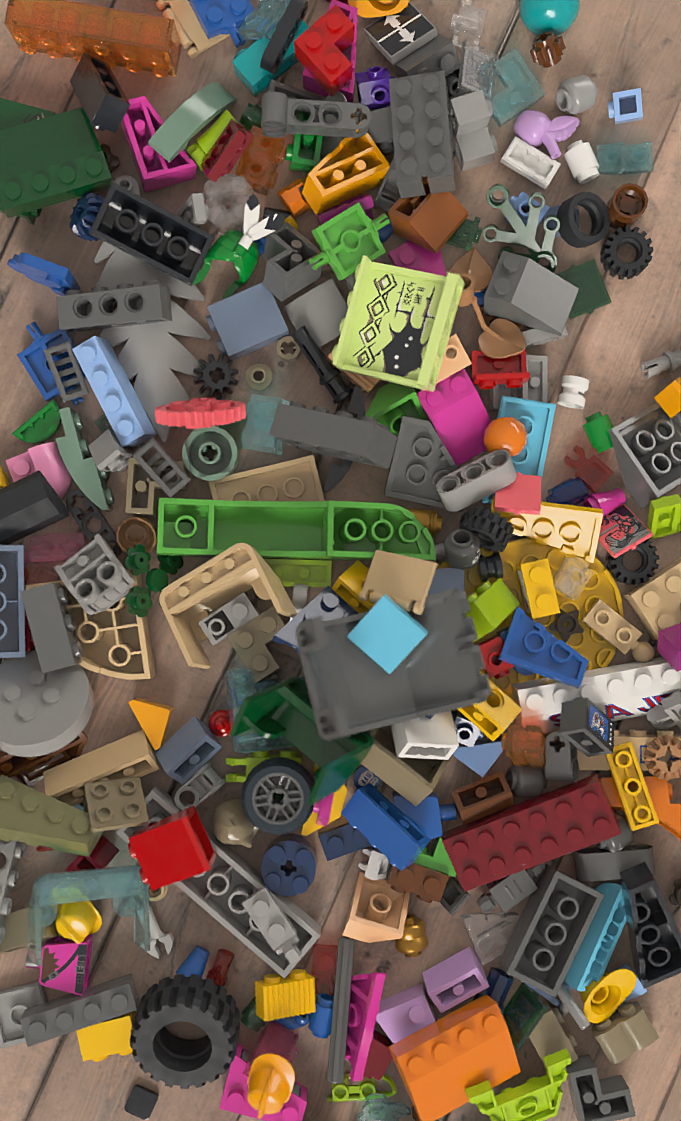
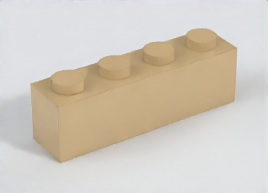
M144 730L132 733L129 736L44 771L45 793L61 802L74 806L83 802L84 783L142 777L160 769L155 755L156 750H154Z

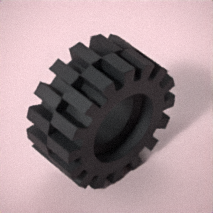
M625 226L624 229L620 227L606 239L600 251V255H603L600 261L601 264L605 263L604 270L606 272L608 270L612 272L610 276L614 278L615 275H618L620 280H623L625 277H627V280L632 279L649 265L648 263L652 260L653 256L651 254L654 250L653 247L649 246L652 243L651 238L647 240L645 238L647 235L645 231L640 234L638 232L640 228L634 227L633 230H630V226ZM621 244L632 245L636 250L635 260L629 263L621 261L617 256L618 246Z
M482 506L470 508L459 529L474 532L479 537L480 548L484 547L489 552L492 549L494 553L505 550L514 531L512 523L507 522V518H501L500 513H493L492 509L489 508L485 510Z
M647 539L636 545V549H632L639 552L642 557V564L637 570L631 571L625 568L622 561L625 553L615 559L609 553L606 556V561H608L606 567L612 572V577L617 578V581L620 583L640 584L647 582L649 577H653L656 574L654 570L659 567V564H656V561L660 560L659 555L655 553L657 548L651 546L652 542Z

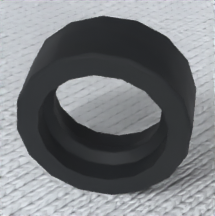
M581 192L562 202L558 208L557 216L561 222L558 231L561 238L570 246L585 248L602 240L609 230V210L605 202L592 192ZM576 205L582 206L590 215L592 222L590 235L583 234L575 223L574 211Z

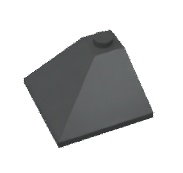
M657 402L609 430L625 486L640 509L681 484L680 413L670 418Z

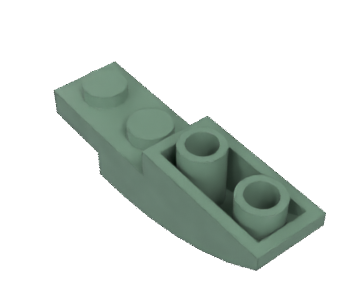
M70 407L59 409L66 436L56 438L55 440L67 470L81 491L96 506L105 512L113 511L111 504L115 503L114 495L111 488H107L105 482L108 473L107 471H100L96 467L93 457L88 458L87 456L91 452L88 447L89 443L87 439H83L80 430L84 428L80 413H76Z

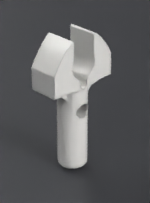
M151 906L143 907L141 913L151 935L150 939L144 944L147 953L156 958L160 957L161 953L156 945L159 940L164 943L167 954H169L174 942L172 932L165 933L161 931Z

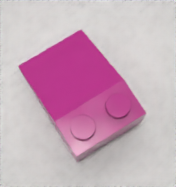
M464 368L436 383L434 392L424 390L416 393L427 420L430 421L457 466L487 450L483 439L485 429L491 423V420Z

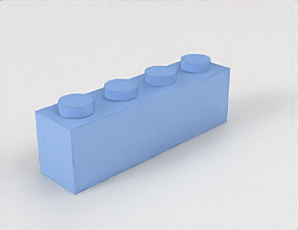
M93 336L73 348L72 350L121 446L136 447L157 435L109 340Z

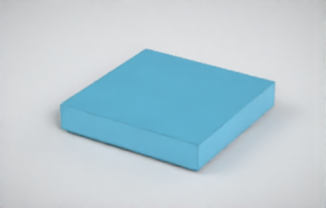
M384 594L347 637L386 672L391 674L427 635L428 631Z

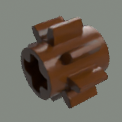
M548 31L534 39L533 49L530 50L534 63L538 62L542 67L548 68L561 61L562 50L566 49L562 36L557 37L552 31Z

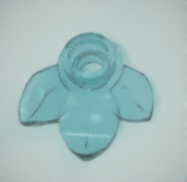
M375 1093L365 1098L363 1111L357 1115V1121H398L402 1117L410 1116L411 1109L401 1102H388L385 1095Z

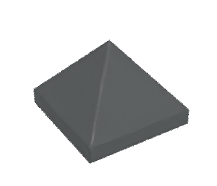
M453 877L445 886L440 903L453 916L470 897V894L467 891L464 892L461 884Z

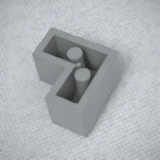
M483 90L451 99L449 104L451 137L461 172L492 163L495 152H497V143L494 135L490 136L487 128L490 117L493 115L490 99H485Z

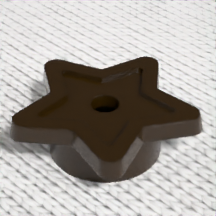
M559 608L560 613L556 614V620L548 627L549 630L559 632L564 642H567L572 634L584 632L578 622L579 610L567 613ZM566 621L569 623L567 627L564 626Z

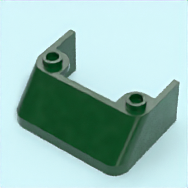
M297 678L288 679L244 698L229 733L235 737L253 729L264 739H274L283 735L316 763L320 768L317 769L314 775L316 783L307 801L311 806L338 791L366 758L374 744L373 737L367 731L331 740L323 739L317 729L307 683Z

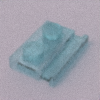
M260 0V4L245 17V22L238 29L242 39H262L263 36L266 39H270L291 0Z

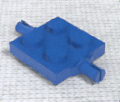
M188 0L208 39L220 34H230L236 48L246 43L239 29L244 24L256 19V13L249 0Z
M32 322L30 323L31 326H26V329L34 341L27 349L18 353L17 356L43 398L49 402L60 395L43 350L70 341L72 348L77 346L67 331L60 330L59 328L50 334L43 335L37 323ZM67 351L52 357L55 362L70 356ZM69 362L56 368L60 372L72 368L73 364ZM79 364L84 379H86V376ZM74 372L60 377L62 382L77 378V375ZM79 383L65 387V392L76 390ZM81 396L71 401L76 406L79 405V402L82 403L84 399Z

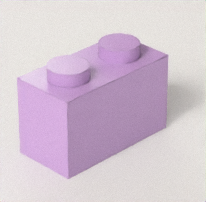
M470 947L422 972L428 995L441 1013L489 987L483 967Z

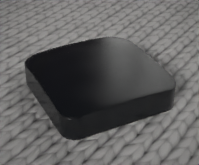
M136 1084L124 1109L138 1118L148 1120L159 1095L150 1089Z

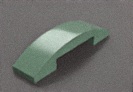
M218 82L205 86L186 100L160 126L148 144L170 162L187 147L188 141L217 115L220 117L226 109L229 110L236 104L237 99Z

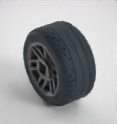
M274 757L262 761L248 774L242 788L241 801L247 818L255 827L271 834H287L300 828L309 819L314 809V804L311 806L307 802L315 786L313 778L303 765L293 759ZM275 792H276V793H280V794L283 793V794H284L283 799H282L281 797H280V798H279V797H276V798H275V797H274Z

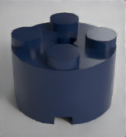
M283 834L274 839L266 847L261 863V874L267 888L282 896H295L306 892L315 878L317 866L316 852L304 837L297 834ZM287 860L292 861L293 866L291 869L286 868Z

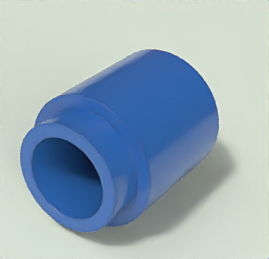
M318 993L317 999H315L316 1012H311L308 1025L309 1030L312 1031L315 1037L325 1039L331 1034L334 998L332 994Z

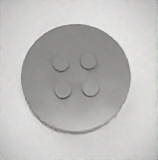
M36 650L25 652V657L10 658L0 664V749L2 751L21 757L46 755L66 746L82 732L91 717L94 697L88 677L81 665L75 664L42 674Z

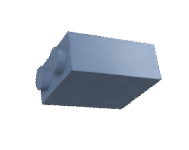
M263 282L207 306L210 315L206 316L211 331L217 330L221 339L216 342L221 354L224 356L228 354L232 361L273 344L285 336H290L275 298L263 286Z

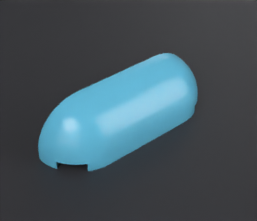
M604 883L595 888L604 897L564 978L575 990L585 991V987L593 980L598 982L601 979L626 923L622 886L616 883Z

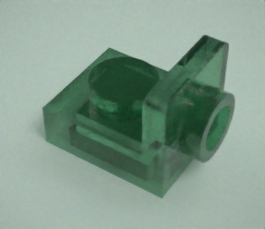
M475 217L474 221L465 219L445 244L470 251L472 244H478L483 228L478 227L481 218Z

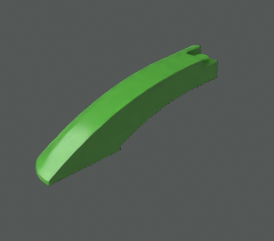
M159 498L157 555L214 558L237 543H246L254 547L263 559L372 561L376 550L426 561L436 560L434 542L428 529L422 525L413 513L393 504L350 501L290 502Z

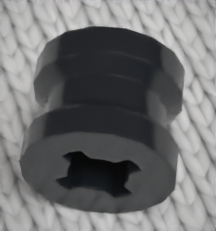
M492 552L490 556L480 555L477 570L481 582H485L491 577L503 578V566L499 552Z

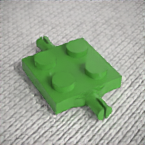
M358 202L311 231L321 250L320 254L309 259L310 265L319 260L318 263L311 266L312 269L317 270V268L328 263L338 280L341 281L355 272L357 265L361 264L363 255L373 261L384 254L386 251L379 240L378 230L390 223L389 218L379 223L388 216L383 213L376 219L371 220L364 213Z

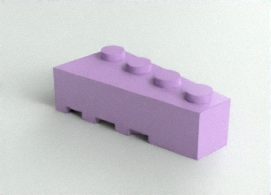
M421 983L380 1000L376 1021L393 1044L437 1021V1018Z

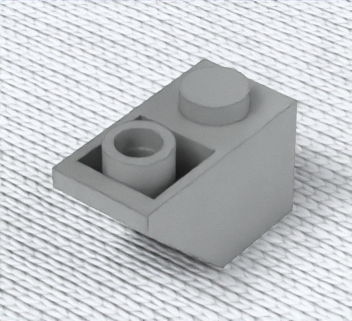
M107 429L88 446L96 467L100 471L123 472L128 468L129 458H134L132 456L134 451L130 447L121 446L113 429Z
M243 592L198 622V624L214 646L261 613L247 592Z

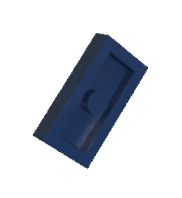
M349 823L318 833L327 861L372 846L367 841V838Z

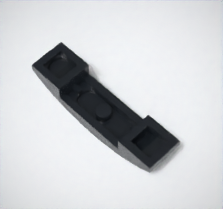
M355 385L347 413L361 420V417L365 416L364 399L361 387ZM344 459L342 466L331 463L323 492L329 493L345 477L354 461Z

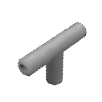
M562 983L557 993L562 1001L558 1010L562 1016H566L570 1012L580 1029L584 1030L590 1025V1022Z

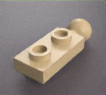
M597 599L581 619V621L622 654L626 655L631 649L633 658L637 662L644 663L653 659V646L648 642L637 641L642 633L601 599Z

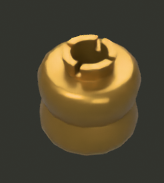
M412 913L406 914L403 936L400 939H395V949L399 953L405 954V957L419 956L422 954V950L428 946V938L425 934L426 926L423 919L416 917Z

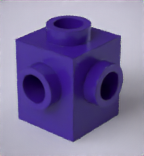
M374 66L368 68L365 72L355 73L360 104H364L372 110L386 108L391 105L389 79L395 77L390 76L387 68Z

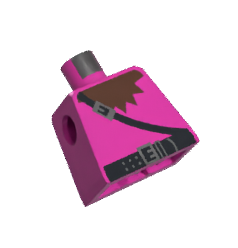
M93 934L86 936L80 944H76L73 940H68L62 936L47 940L42 947V952L28 951L26 968L40 969L39 984L42 986L76 995H83L89 981Z

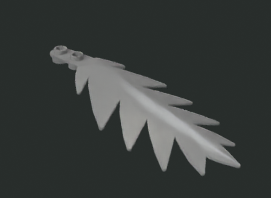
M125 175L118 177L114 181L122 187L129 186L128 190L140 196L139 185L135 178ZM106 242L102 243L94 259V262L99 264L112 255L107 261L95 287H108V290L117 289L119 284H133L134 287L143 286L142 282L157 280L159 284L169 287L170 296L201 302L205 301L204 296L195 285L189 286ZM142 296L136 302L137 309H140L143 305ZM171 299L172 321L106 328L102 330L99 336L108 339L112 348L127 340L118 359L129 381L137 375L133 389L163 442L168 441L171 426L157 424L155 408L161 405H168V403L174 401L190 400L185 389L171 370L200 378L201 376L195 375L193 370L194 368L202 369L198 364V360L169 333L211 340V336L205 329ZM114 300V301L112 302L111 306H113L114 304H116L117 301ZM89 303L86 311L87 315H89L92 310L91 303Z

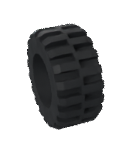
M184 974L174 975L173 979L166 977L159 980V984H153L147 989V993L142 996L131 1029L130 1047L133 1050L132 1055L135 1061L140 1062L139 1067L145 1074L149 1072L151 1079L154 1081H163L165 1086L173 1088V1085L180 1086V1089H189L193 1085L198 1088L204 1086L206 1081L211 1083L218 1079L220 1074H224L229 1069L230 1063L233 1062L240 1030V1012L236 1007L234 998L230 994L226 995L227 990L220 984L216 986L214 980L208 977L201 979L198 978L199 975L191 974L190 977H184ZM180 1021L189 1022L202 1028L208 1035L195 1040L182 1039L171 1034L165 1028V1025Z

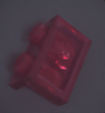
M70 533L31 536V551H24V562L67 561L86 546L85 534Z

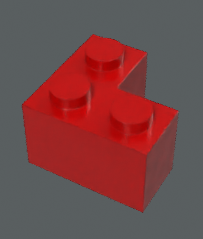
M336 4L294 41L295 57L331 97L352 80V63L344 56L342 51L354 41L355 25Z

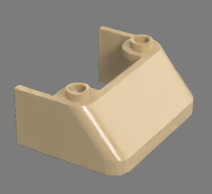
M237 543L162 590L159 598L160 605L188 666L203 669L212 667L201 645V642L208 639L198 622L251 588L254 589L257 596L261 599L272 600L277 613L291 618L297 615L281 580L254 547L246 543Z

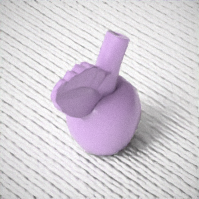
M525 110L517 117L513 131L518 138L535 148L540 147L544 143L551 158L556 159L561 155L556 142L564 141L575 132L576 127H578L579 119L571 116H559L550 121L547 115L542 112Z

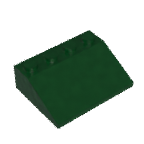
M82 107L0 130V199L7 218L81 197L84 193H94L111 187L112 177L103 151Z

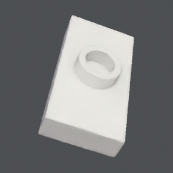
M517 136L514 137L500 161L545 190L561 163Z

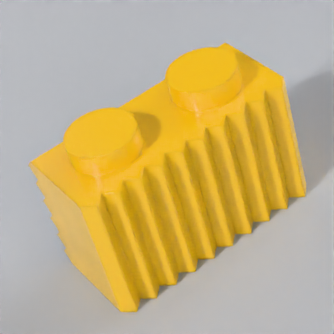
M291 970L285 978L280 977L279 974L264 975V980L255 981V1012L262 1020H279L280 1018L284 1019L285 1017L289 1018L290 1016L294 1017L295 1015L299 1016L300 1014L316 1012L315 978L306 973L305 970Z

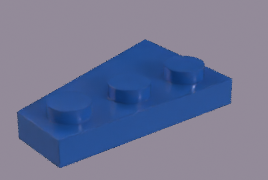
M517 606L498 659L574 688H580L588 660L564 641L554 637L545 630L546 628L542 624L536 623L525 614V611Z

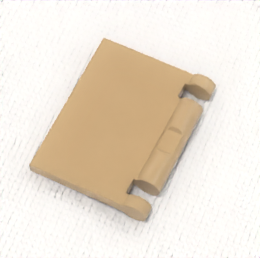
M158 0L156 3L159 10L165 9L168 5L170 6L162 15L184 49H188L192 44L196 46L188 51L191 59L196 58L203 51L230 36V34H220L208 39L188 0Z
M376 550L363 589L360 591L359 599L367 601L370 596V602L376 604L386 594L404 611L408 612L411 611L412 602L415 601L413 612L422 614L437 564L431 561Z

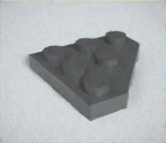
M402 415L397 434L398 439L384 489V496L445 509L436 485L441 478L458 470V467L429 420Z

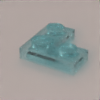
M516 48L496 61L492 66V69L505 87L504 90L490 98L493 109L492 117L499 128L541 100L546 94Z

